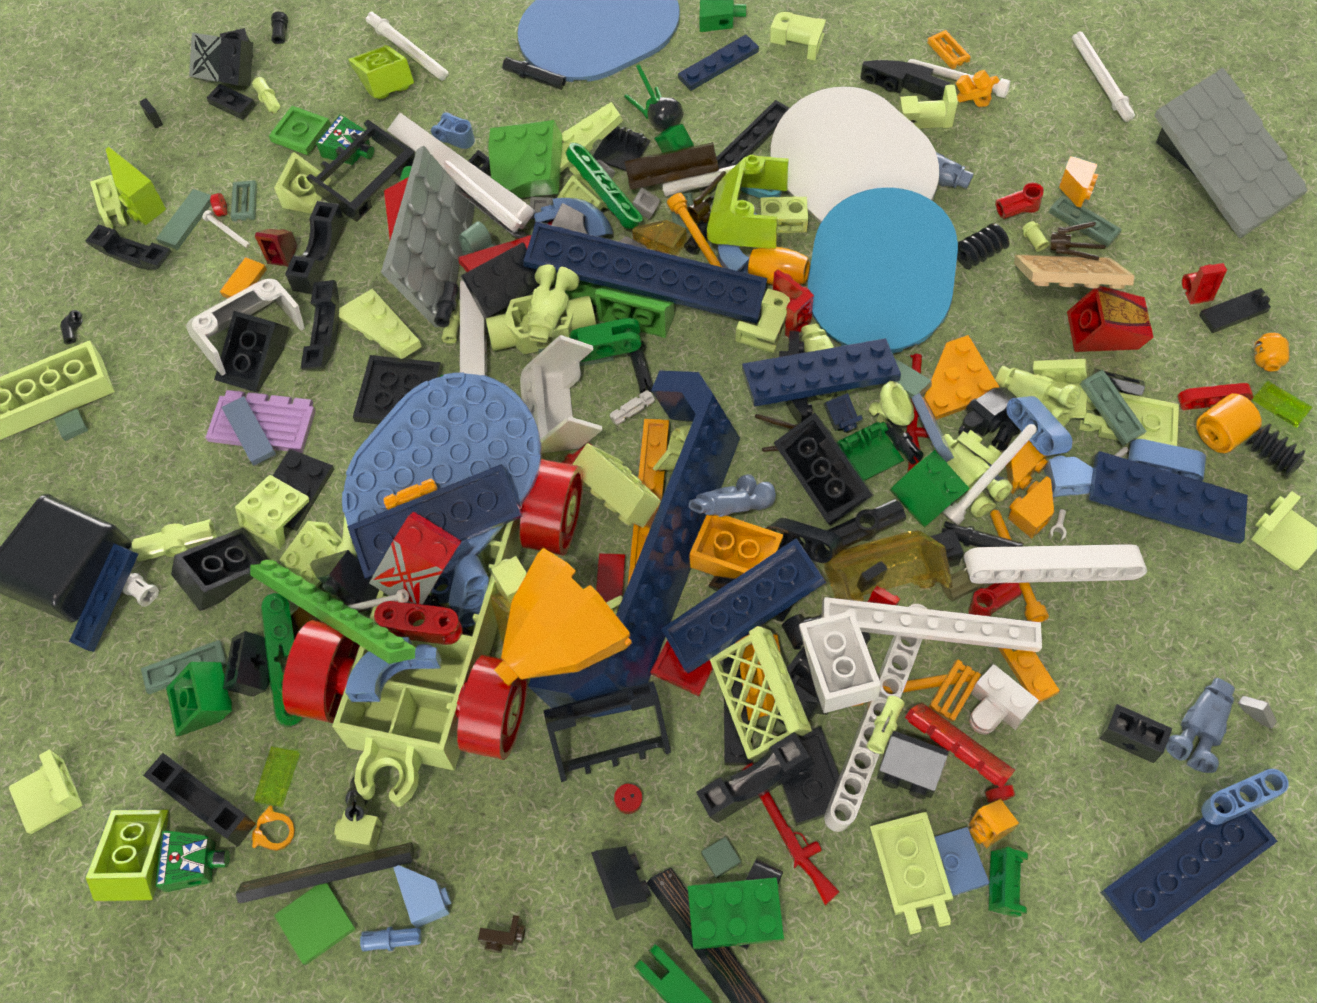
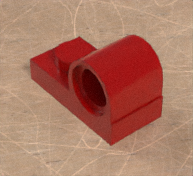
M1224 263L1208 264L1200 267L1198 272L1183 275L1182 287L1187 291L1185 294L1190 305L1214 300L1227 272Z

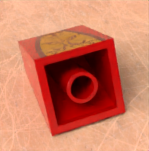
M1099 286V288H1093L1067 311L1074 352L1139 350L1154 338L1145 297Z

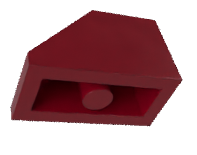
M266 229L256 232L255 238L267 264L288 267L298 246L293 233L284 229Z

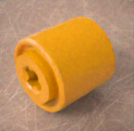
M1232 393L1200 415L1196 421V429L1202 441L1209 448L1218 453L1225 454L1231 452L1256 433L1261 427L1262 419L1259 411L1250 400L1240 394Z

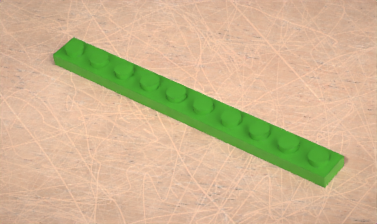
M263 560L261 564L250 565V575L388 664L415 659L416 647L404 641L402 637L389 632L387 628L381 627L373 622L372 619L366 618L358 613L357 610L345 605L343 601L335 599L329 593L317 588L316 585L292 573L288 568L279 565L277 561Z

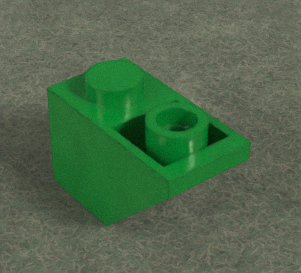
M683 124L670 126L654 137L662 153L695 146Z

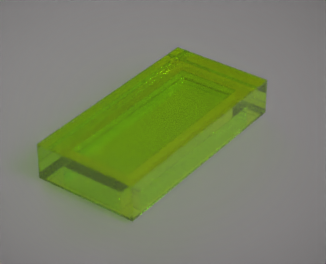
M1267 381L1252 399V401L1296 428L1313 408L1270 381Z
M271 746L253 799L256 803L283 808L300 755L298 751Z

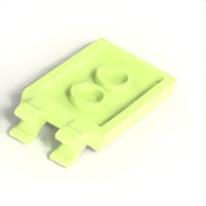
M1120 393L1147 431L1137 439H1146L1177 446L1179 404ZM1088 397L1087 410L1097 409ZM1087 413L1084 420H1080L1079 430H1098V437L1119 441L1101 414L1096 416Z
M927 812L870 826L895 915L904 913L910 935L922 932L916 910L929 906L934 908L939 927L951 925L945 902L953 901V896Z

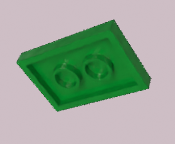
M777 878L688 886L693 950L784 941Z

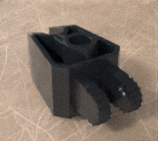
M997 387L979 398L973 399L966 407L968 412L963 419V425L958 430L959 435L963 431L968 434L972 430L974 433H979L984 437L990 431H996L1002 424V420L1007 417L1006 407L1008 401L1017 396L1006 387Z

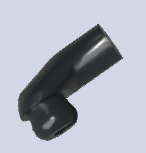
M78 310L70 311L61 321L60 328L63 342L66 345L76 342L74 332L83 322V315Z

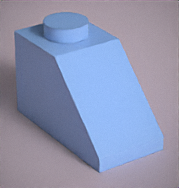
M1056 456L1049 459L1044 472L1045 476L1051 479L1053 497L1090 493L1093 473L1091 466L1076 457Z
M400 865L393 867L411 923L416 928L450 914L447 906L452 904L446 887L441 889L435 880Z

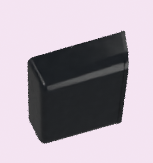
M43 494L35 501L0 546V594L73 623L81 616L113 544L130 549L132 542L112 523L57 499L51 494Z

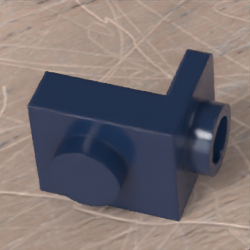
M848 393L823 403L834 430L842 428L844 432L858 427L856 422L863 420L862 415L857 416Z

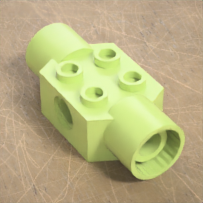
M532 295L511 299L506 314L486 318L493 351L515 346L523 354L538 352V349L546 348L560 335L569 338L570 332L577 328L596 325L590 296L568 299L565 310L560 315L554 332L548 337L546 343L528 339Z

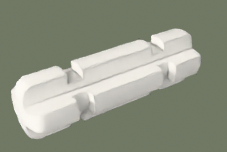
M645 391L639 395L640 398L635 397L621 406V410L616 409L610 413L611 421L619 426L625 422V418L629 419L644 410L645 405L648 407L653 404L655 399L652 393Z

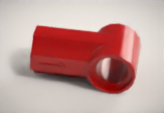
M1028 183L1023 187L1022 191L997 199L995 206L999 216L1006 219L1022 212L1034 213L1038 211L1043 198V187L1038 183Z
M994 583L987 588L977 590L970 602L969 614L991 617L994 612L1021 596L1022 591L1019 583ZM978 603H983L987 607H982Z

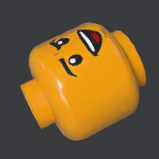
M1279 333L1262 335L1254 345L1255 363L1266 371L1273 372L1279 370L1280 367L1285 366L1289 362V341Z

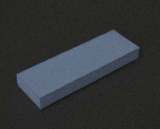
M920 393L913 396L912 401L934 448L946 462L953 459L954 456L930 407Z
M244 396L221 407L253 466L276 455Z

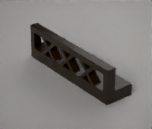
M713 142L625 161L630 190L719 171Z

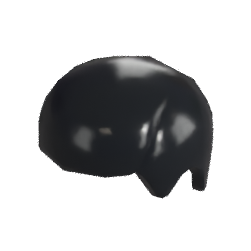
M660 97L656 104H650L647 113L652 125L661 131H665L670 126L679 125L684 115L679 101L674 98Z

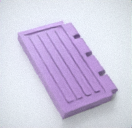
M227 390L225 396L219 397L205 437L208 442L242 446L221 407L243 396L245 397V392ZM248 392L246 401L272 448L282 451L292 449L303 453L316 412L315 408L312 407L313 400L294 398L293 404H291V397L271 395L268 401L269 396L267 394Z

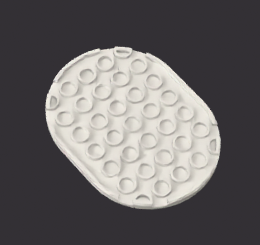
M833 87L814 92L799 100L783 115L772 137L771 157L789 158L787 193L792 197H807L808 213L820 224L828 212L842 200L869 189L884 187L901 188L919 193L932 201L934 199L939 182V163L933 145L927 136L893 105L871 91L855 87Z

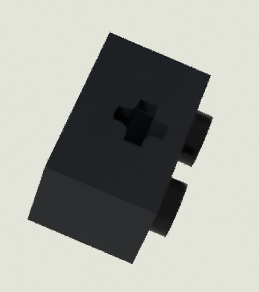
M244 631L234 636L231 640L223 689L254 697L266 691L270 683L265 640L263 636Z
M1116 704L1108 714L1099 739L1155 763L1165 751L1172 728Z

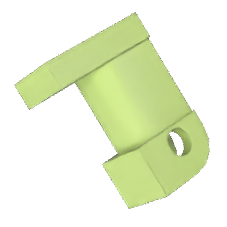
M790 12L778 13L771 25L770 42L786 45L787 41L808 45L807 59L816 60L825 35L823 29L826 20L796 15Z
M955 85L945 86L943 100L918 102L917 96L900 97L899 112L909 121L916 120L913 124L918 129L950 128L953 126L958 104Z
M767 289L762 300V316L758 325L755 326L739 321L736 327L735 341L774 353L785 328L786 307L790 302V298L782 292Z

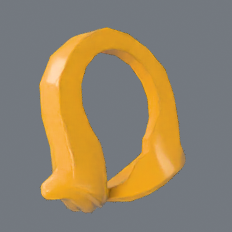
M270 805L257 820V826L252 832V848L262 846L269 850L278 851L287 847L294 838L295 833L294 823L291 818L285 814L273 811V806ZM276 820L283 821L289 827V835L281 843H272L259 830L260 825Z

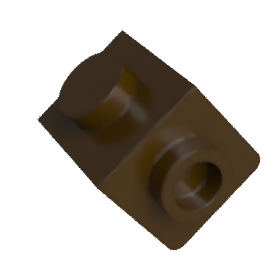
M513 915L510 933L480 927L478 941L485 945L484 950L489 952L502 953V949L516 951L518 943L522 944L524 941L526 925H522L520 916Z

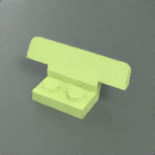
M576 167L570 168L569 170L574 175L570 177L557 198L582 199L590 202L600 211L603 207L607 208L605 202L591 185L582 178Z

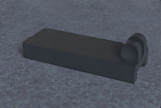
M1262 288L1256 289L1204 309L1200 312L1199 316L1211 333H1215L1269 312L1271 308L1268 304L1270 298L1267 295L1263 296L1265 292Z

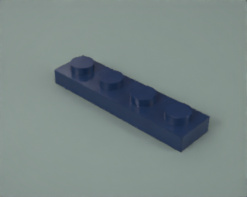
M745 34L679 72L678 79L692 91L758 53L759 46Z
M113 544L69 642L85 650L95 651L139 555L138 553Z

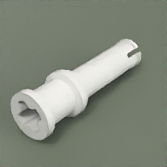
M131 572L122 590L126 595L135 597L137 603L142 607L150 605L159 593L156 586L147 584L140 574Z

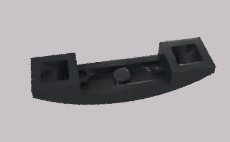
M99 224L85 240L88 245L109 257L134 267L148 270L159 269L172 252L170 248L155 243L147 246L121 237L116 230Z
M335 280L313 282L310 304L315 307L310 346H304L302 370L324 368L333 353L339 326V295Z

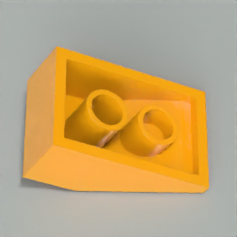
M706 515L690 552V567L713 576L736 579L778 551L783 534L729 516Z

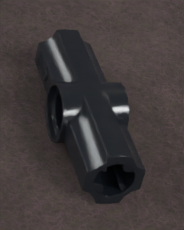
M894 499L872 510H861L855 518L827 531L838 534L843 542L842 549H845L860 541L872 540L877 533L905 521L906 514L900 501ZM868 523L872 527L867 528L862 526L861 524Z

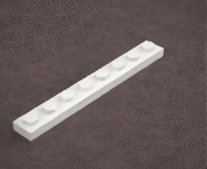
M824 597L822 601V618L853 610L861 632L1039 652L1042 649L1040 622Z

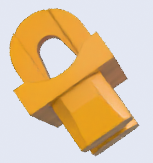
M985 70L975 73L972 80L968 74L961 76L956 82V86L960 91L957 95L958 102L973 99L978 107L988 106L991 100L992 87L994 84L999 83V78L997 76L989 77Z

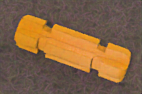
M428 479L421 482L422 485L416 484L398 491L397 495L391 494L384 497L386 509L389 510L438 490L435 481Z

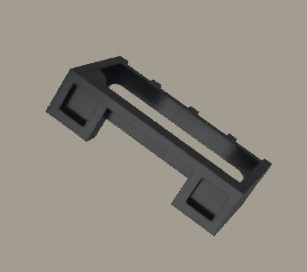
M370 120L364 122L367 129L361 135L355 132L350 135L353 142L345 150L340 146L335 150L339 155L330 164L326 161L320 164L324 170L317 177L312 174L306 177L314 185L317 195L329 203L339 204L341 212L356 222L372 208L370 198L394 174L401 178L403 168L412 166L415 158L413 150ZM372 137V140L397 156V158L350 202L323 182Z
M653 681L543 710L561 782L567 781L568 772L584 767L587 775L591 774L590 766L611 760L613 767L619 766L617 758L636 753L639 754L640 760L646 759L644 751L654 748H662L664 754L671 753L659 696ZM631 705L632 711L653 706L660 736L562 762L555 732L575 727V719Z

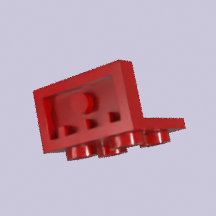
M777 269L774 272L773 290L782 292L790 298V302L786 307L785 335L789 338L790 331H799L800 333L803 326L811 323L814 295L808 288L802 287L795 282L789 274H784Z

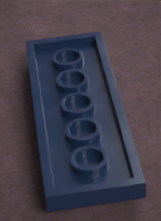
M886 338L742 364V372L754 407L878 385L889 381H900L901 372Z
M1098 451L1095 455L1089 500L1229 542L1240 544L1245 540L1248 495L1102 451Z
M500 464L347 526L363 574L365 578L370 579L376 572L405 520L412 512L419 514L461 541L519 519L523 515L505 467Z
M796 538L661 628L682 667L689 674L749 634L750 630L761 626L826 583V581Z
M1221 805L1216 807L1217 811H1219L1220 813H1224V809ZM1252 811L1219 825L1211 824L1203 817L1100 893L1138 941L1142 943L1278 841Z

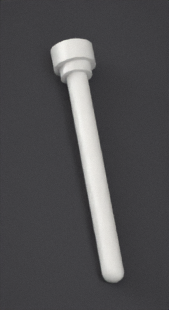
M908 60L910 63L934 69L933 74L958 81L961 76L967 75L966 73L922 61ZM1001 79L998 84L993 85V93H996L998 97L1005 98L1011 81Z
M1033 424L1028 425L958 503L950 505L942 513L954 524L960 525L965 519L964 515L967 513L965 510L1036 433V426Z

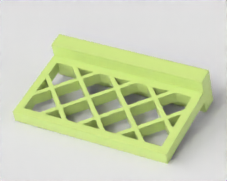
M759 626L750 630L749 636L710 659L747 758L751 760L768 752L770 746L793 732L803 736L812 731L771 630ZM751 643L755 649L752 662L742 658L745 647ZM727 657L734 659L729 674L723 671L720 661ZM740 662L750 665L746 680L736 677ZM756 668L763 669L765 674L762 687L752 683ZM734 680L744 683L739 699L733 697L731 692ZM750 686L760 690L756 705L745 702ZM766 693L772 694L775 699L772 712L762 708ZM744 705L754 709L749 724L744 723L741 718ZM760 712L770 715L766 731L755 727ZM777 718L783 720L787 732L780 736L772 734ZM754 731L764 734L761 746L753 749L751 744Z

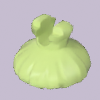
M889 381L882 387L880 402H873L869 406L871 415L874 416L880 413L877 417V421L880 423L890 419L894 424L905 426L909 425L914 419V407L909 394L900 384L894 381Z

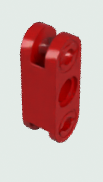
M385 601L377 606L374 612V618L378 625L387 628L389 632L398 637H409L411 641L451 645L456 643L462 636L463 628L456 612L449 608ZM424 620V623L420 626H413L416 621Z

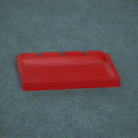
M922 702L912 707L905 716L910 724L924 734H928L932 740L954 753V756L973 770L976 769L980 775L995 786L998 785L1002 788L1015 772L1014 768Z

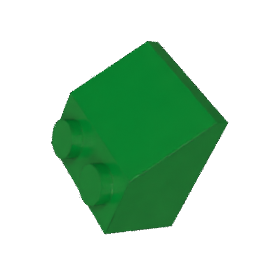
M934 450L891 487L890 491L925 528L950 505L952 506L970 488Z
M190 662L166 687L176 736H182L219 723L232 711L231 698L228 695V691L223 689L225 674L223 673L221 662Z

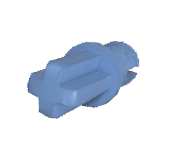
M391 926L387 930L363 931L361 933L362 936H360V946L363 952L377 949L393 951L395 947L419 945L421 943V930L419 928L394 930Z

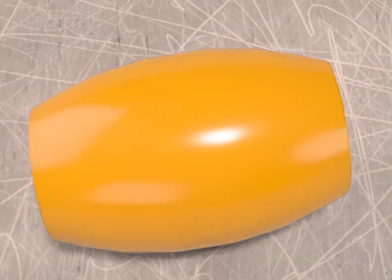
M788 248L753 249L749 258L748 274L767 278L766 283L773 285L774 272L779 269L784 274H789L795 282L802 285L808 279L810 258Z

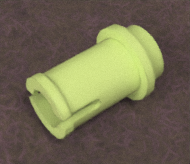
M1031 221L1023 226V236L1028 237L1036 252L1044 250L1049 246V242L1040 231L1038 223Z

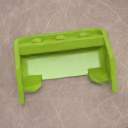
M749 155L743 158L722 178L717 185L707 226V238L710 242L724 245L776 248L777 216L755 215L753 204L745 200H739L742 187L787 191L789 158Z

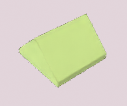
M295 152L291 154L274 189L282 208L312 214L316 202L321 201L322 197L316 194L314 185L306 177L309 174L317 177L321 171ZM328 177L323 183L328 186L331 179Z

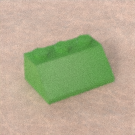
M606 286L597 289L595 292L598 321L610 322L623 318H634L639 321L641 332L666 338L675 316L674 302Z

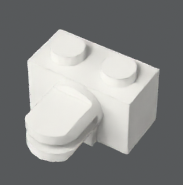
M993 664L979 679L971 693L980 703L972 711L969 722L975 732L983 735L991 733L1002 720L1016 730L1032 712L1039 700Z

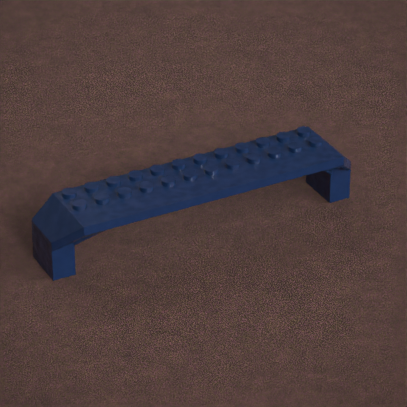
M659 370L651 389L670 419L693 422L616 614L630 632L628 638L632 643L626 649L581 671L531 678L528 687L550 708L645 684L650 679V671L658 658L665 639L661 628L669 624L673 618L691 570L690 552L707 515L691 510L689 508V501L696 499V496L722 488L740 440L730 420L699 372ZM627 705L624 707L589 715L587 717L596 718L610 714L632 710L631 705Z

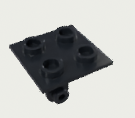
M617 126L601 141L593 157L595 160H601L607 165L626 171L625 161L641 158L651 141L643 133L639 134L631 129H628L626 132L625 127H622L620 130V127Z

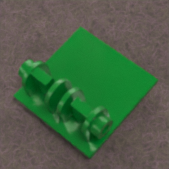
M877 421L838 441L864 480L904 461L885 434L888 430L885 422L880 423Z

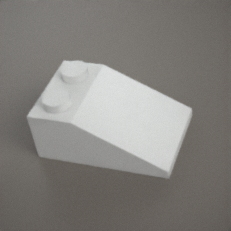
M853 610L799 624L812 679L823 713L878 699L881 683Z

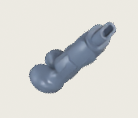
M936 152L939 163L938 185L943 187L953 186V188L961 186L967 189L974 173L966 171L965 166L962 167L960 164Z
M747 474L737 480L736 487H723L697 495L696 499L689 501V508L700 514L704 513L722 517L731 513L767 509L773 505L776 494L770 482H761L757 485L754 477Z
M1214 678L1212 684L1205 687L1194 706L1187 710L1182 720V734L1172 735L1168 739L1166 750L1173 758L1179 761L1187 759L1193 749V740L1195 736H1198L1200 741L1189 757L1187 765L1203 773L1216 772L1219 760L1211 753L1212 746L1220 745L1226 733L1227 720L1234 702L1232 696L1235 691L1234 686L1220 678Z

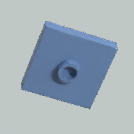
M968 827L934 837L952 896L989 885V880Z

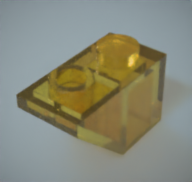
M668 220L637 226L632 230L633 240L646 246L647 249L678 256L687 242L686 228Z

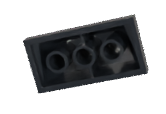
M816 413L809 416L774 442V445L829 525H832L847 513L875 496L839 442Z

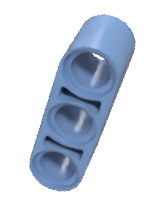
M1026 396L1012 398L1008 401L1006 407L1007 415L1021 431L1030 424L1036 426V433L1029 440L1041 454L1046 456L1061 454L1071 449L1073 441L1070 433L1038 398Z
M1136 439L1130 443L1129 460L1203 481L1206 455L1204 453L1146 439Z
M474 554L466 555L457 562L448 601L450 608L456 612L462 628L475 624L473 615H479L489 583V578L479 557Z
M1277 769L1263 771L1213 794L1203 803L1201 807L1202 815L1211 824H1223L1275 800L1287 791L1289 787L1288 779L1283 772ZM1265 781L1273 785L1274 791L1266 786ZM1240 792L1245 793L1249 797V802L1241 798ZM1214 803L1220 804L1224 809V813L1217 811Z

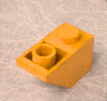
M1070 156L1059 188L1077 207L1081 208L1084 199H1090L1099 175L1094 173L1097 164Z
M1030 440L1006 465L1007 478L1013 486L1012 494L1019 488L1024 490L1033 478L1031 476L1035 472L1040 474L1048 463L1046 460L1047 456L1041 454Z
M1048 476L1040 483L1035 481L1028 488V494L1024 498L1020 496L1016 498L1009 507L1011 512L1008 519L1031 539L1050 522L1054 513L1052 483Z
M999 799L983 806L976 812L969 823L971 827L969 831L973 839L978 844L983 843L987 849L1012 832L1019 822L1004 802Z

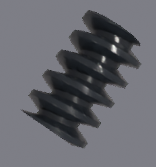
M995 223L989 224L986 228H982L979 232H975L958 242L957 260L965 269L970 270L972 265L977 266L980 261L984 262L987 260V257L991 258L995 253H1000L1002 249H1007L1010 245L1007 233L1001 226Z
M1269 423L1261 427L1248 440L1245 446L1253 443L1251 451L1255 453L1261 450L1259 454L1260 459L1270 456L1267 464L1272 466L1278 463L1276 472L1279 473L1286 469L1284 478L1288 479L1305 462L1303 457L1306 451L1302 450L1295 453L1297 444L1294 443L1286 446L1289 437L1277 439L1280 430L1270 433L1272 424Z

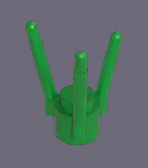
M637 64L636 68L651 98L646 101L645 109L628 94H625L624 97L641 111L646 119H649L647 116L649 105L656 104L662 96L658 87L654 88L655 96L644 71Z

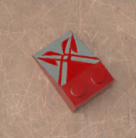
M412 512L391 543L369 584L389 596L397 594L398 590L405 589L409 594V601L407 603L423 605L462 541L419 514Z

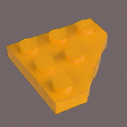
M969 335L946 343L931 379L932 387L926 391L924 400L930 407L935 419L938 420L965 410L973 399H977L993 388L999 387Z

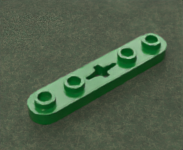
M570 143L565 152L568 161L576 167L582 178L591 185L605 202L607 208L620 220L623 227L627 229L638 228L643 220L640 212L584 146L578 143Z
M272 593L267 595L262 601L261 617L274 716L279 725L293 727L301 721L302 717L291 715L285 710L282 695L284 673L282 672L280 662L274 661L279 656V646H282L284 657H288L294 642L290 607L287 598L279 593Z

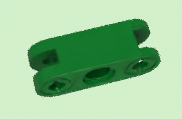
M623 318L577 328L570 332L569 338L593 346V351L580 362L636 351L641 347V337L638 335L640 333V323L634 318Z
M656 944L648 952L666 971L661 979L640 959L633 966L666 1003H713Z

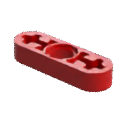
M1248 383L1189 388L1180 392L1177 398L1182 410L1210 408L1211 405L1217 404L1232 393L1240 394L1250 401L1254 396Z

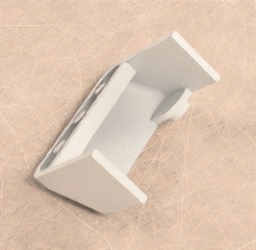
M264 279L191 318L187 323L190 337L222 376L226 374L218 351L208 338L230 326L233 311L251 315L276 301L300 330L305 329L298 304L281 284L274 279Z
M562 335L557 337L527 364L520 377L521 398L529 408L537 424L541 440V453L579 449L602 431V426L576 419L572 416L570 387L579 381L581 377L579 362L593 351V346Z

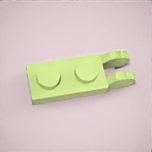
M109 175L91 181L98 211L105 227L113 229L110 216L116 214L119 224L122 227L127 226L123 213L125 211L122 202L118 198L120 194L115 186L113 176Z

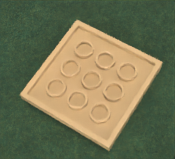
M1015 254L1014 264L1037 286H1049V282L1059 283V286L1074 287L1075 283H1080L1088 288H1099L1100 284H1108L1110 288L1124 289L1125 285H1133L1135 275L1111 258L1099 257V260L1096 261L1073 256Z

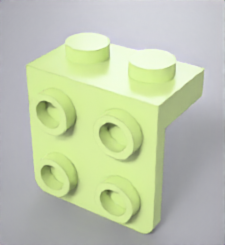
M1291 491L1285 499L1280 496L1270 508L1274 511L1270 516L1265 513L1255 525L1259 529L1251 540L1291 569L1299 570L1317 549V527L1291 510L1301 498Z

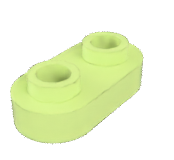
M972 430L968 434L963 431L957 438V440L991 465L1002 455L992 445L986 448L980 444L983 439Z

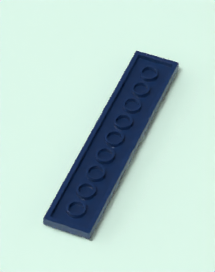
M535 222L523 261V266L538 269L543 265H553L556 269V274L560 267H566L575 272L581 281L670 301L675 304L756 324L767 278L540 222Z

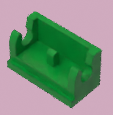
M1011 847L991 851L988 911L1014 917H1021V913L1027 914V907L1020 905L1021 863H1023V860H1028V853L1012 849Z

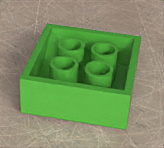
M549 120L490 128L488 149L491 178L518 198L559 194L563 135L555 121Z

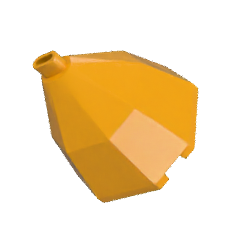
M544 548L535 557L512 599L501 654L503 661L494 669L508 686L517 677L528 679L581 671L626 649L632 643L628 638L630 632L600 594L591 585L583 589L572 579L576 571L567 562Z

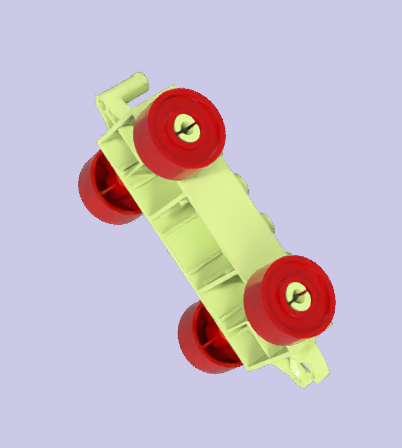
M541 459L536 482L528 497L520 506L523 517L506 523L490 543L477 555L486 571L489 583L479 615H473L475 624L467 627L473 631V636L462 634L461 638L451 645L411 641L414 647L421 644L437 647L441 656V669H407L400 671L386 682L382 690L381 702H351L345 693L349 676L358 661L369 651L324 622L311 620L299 631L291 647L284 672L282 695L285 710L291 715L333 723L332 727L348 748L364 751L360 755L354 779L357 792L363 799L369 800L374 796V776L380 768L385 766H393L399 771V781L390 790L389 799L395 806L400 807L412 798L418 786V771L421 764L455 771L460 751L501 760L507 759L510 755L523 719L528 679L517 677L508 686L494 671L503 661L501 658L489 656L503 606L491 569L504 559H511L515 556L518 558L521 547L541 551L544 548L552 554L562 556L567 553L576 531L582 502L583 471L581 466ZM440 585L436 590L443 591L448 585ZM379 590L376 599L389 595ZM439 603L441 606L451 609L449 603ZM377 606L373 607L370 619L375 623L374 612ZM424 620L416 621L413 626H420L424 623Z

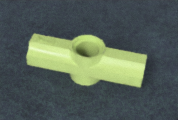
M210 519L186 526L169 524L164 526L159 533L134 539L132 549L139 554L137 557L139 562L164 555L174 557L176 554L217 538L216 531Z

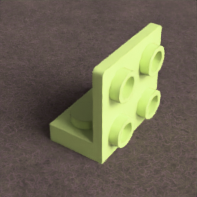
M1086 359L1034 361V374H1041L1053 379L1058 388L1063 389L1069 384L1080 388V400L1074 408L1061 404L1059 400L1051 396L1049 401L1073 411L1071 418H1085L1087 415L1088 396L1080 386V383L1089 377Z
M269 475L235 506L239 526L280 549L286 542L283 526L309 502V497Z
M307 521L280 558V562L292 573L301 576L304 580L316 585L318 588L322 582L316 578L310 563L312 560L335 554L336 548L342 543V538L328 523Z
M50 749L39 755L43 764L40 766V770L9 787L25 830L29 834H33L83 806L64 760Z

